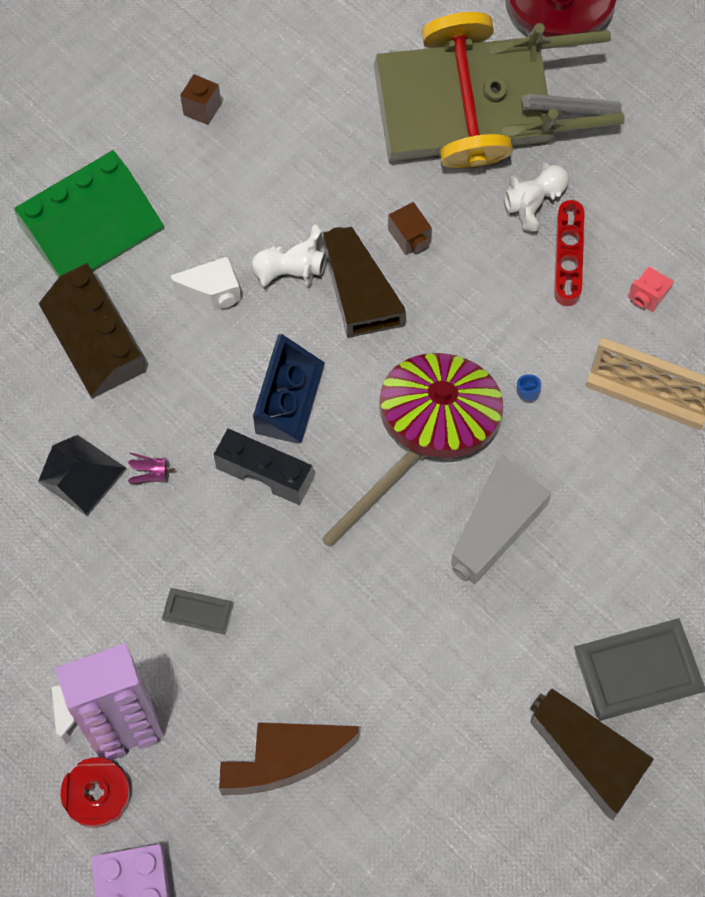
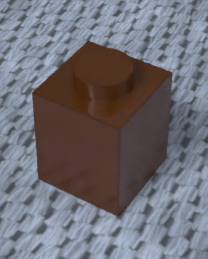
M193 74L180 94L183 115L206 125L210 124L221 106L219 84Z
M414 202L388 214V231L405 255L414 251L420 252L431 243L432 227Z

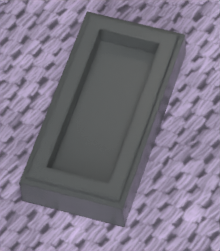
M170 588L162 619L165 622L226 635L234 604L233 601Z

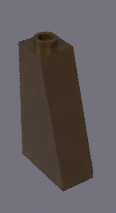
M336 227L323 232L324 251L326 252V259L347 338L404 327L406 321L404 305L353 227Z
M551 688L547 696L540 693L530 708L534 712L530 723L604 814L613 821L654 758L555 689Z

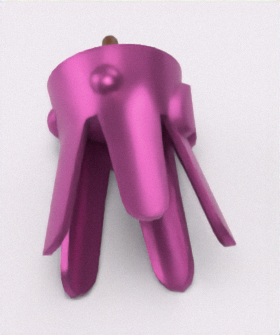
M130 452L133 456L147 459L129 460L128 464L131 468L152 472L130 477L128 480L130 484L146 481L166 482V471H175V468H166V457L150 458Z

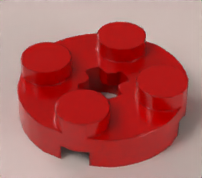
M99 757L88 758L79 762L64 777L60 789L61 803L70 818L81 826L88 828L104 827L118 821L122 817L130 798L129 782L122 770L110 760ZM93 784H99L100 789L104 790V795L100 796L98 801H92L90 796H86L87 791L93 789Z

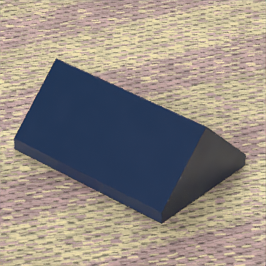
M278 334L253 414L255 434L299 444L302 443L325 362L283 334Z

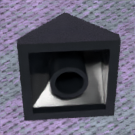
M77 434L52 445L38 482L88 517L127 469Z

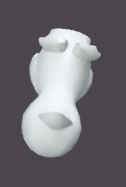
M542 162L541 172L534 180H526L519 183L515 175H511L509 189L504 191L505 206L508 213L519 212V218L523 222V230H538L540 225L535 217V211L542 204L544 197H551L554 200L556 196H561V193L564 192L568 185L569 177L567 171L561 166Z
M315 224L311 228L310 237L306 241L293 246L286 253H281L282 247L277 249L272 247L258 252L252 260V271L260 279L261 285L265 287L272 279L283 274L303 277L305 285L310 287L313 274L321 276L326 263V252L318 251L323 245L322 231Z

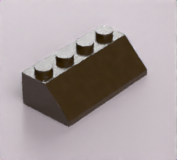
M88 263L60 275L38 304L91 399L145 373L146 370L140 352Z

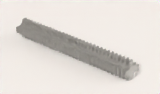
M529 93L521 97L524 111L538 110L539 112H548L554 108L562 114L573 113L575 115L576 113L577 115L588 116L623 113L621 110L622 104L619 101L568 98L541 94L533 95Z

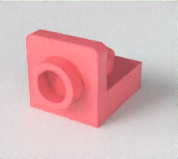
M648 266L641 277L635 279L632 283L628 297L637 306L654 312L671 289L674 281Z

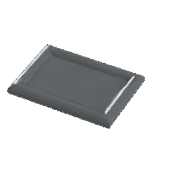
M680 618L574 646L599 721L705 692L702 677Z

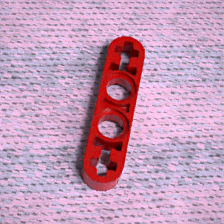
M575 200L562 202L557 214L554 298L563 306L575 305L579 301L582 291L585 211L582 204ZM568 211L573 212V225H568ZM573 235L577 238L578 242L574 245H567L562 241V237ZM565 260H571L575 262L577 268L568 271L561 266V263ZM566 280H571V295H566L564 290Z

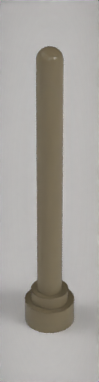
M409 449L324 535L323 543L326 546H332L418 459L422 460L424 457L428 458L429 456Z

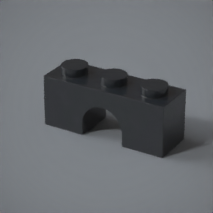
M227 428L213 454L216 469L243 481L247 475L256 477L271 488L272 494L299 506L313 481V465Z

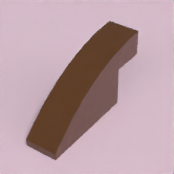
M257 722L255 763L221 761L220 793L221 795L254 794L271 791L305 779L327 767L352 748L359 740V726Z

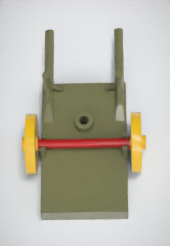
M461 12L449 14L427 23L421 30L426 49L376 54L374 61L388 162L441 156L442 165L448 168H472L492 164L509 157L513 153L512 147L549 143L554 136V132L624 124L625 117L623 113L557 120L558 111L552 108L548 112H539L538 110L524 111L523 102L521 101V97L523 95L526 96L528 93L548 95L541 49L610 42V30L545 37L542 36L545 27L543 24L538 23L530 35L525 38L483 42L494 34L492 17L486 13ZM494 87L498 92L494 93L490 88Z

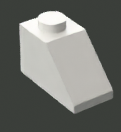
M228 257L171 275L175 295L212 310L220 307L228 308L241 301L239 284Z

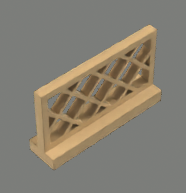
M601 338L585 387L700 431L705 422V389L699 387L705 388V375L609 339ZM652 375H656L659 379L653 378Z

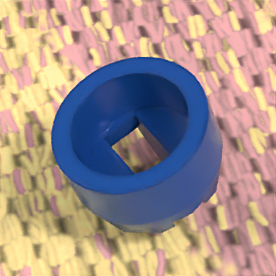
M532 374L521 376L517 380L516 389L519 397L525 401L537 399L541 393V380Z

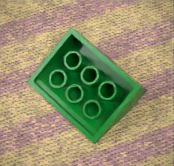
M114 150L14 207L20 227L58 278L60 275L85 263H88L92 272L165 229L164 224L132 173Z

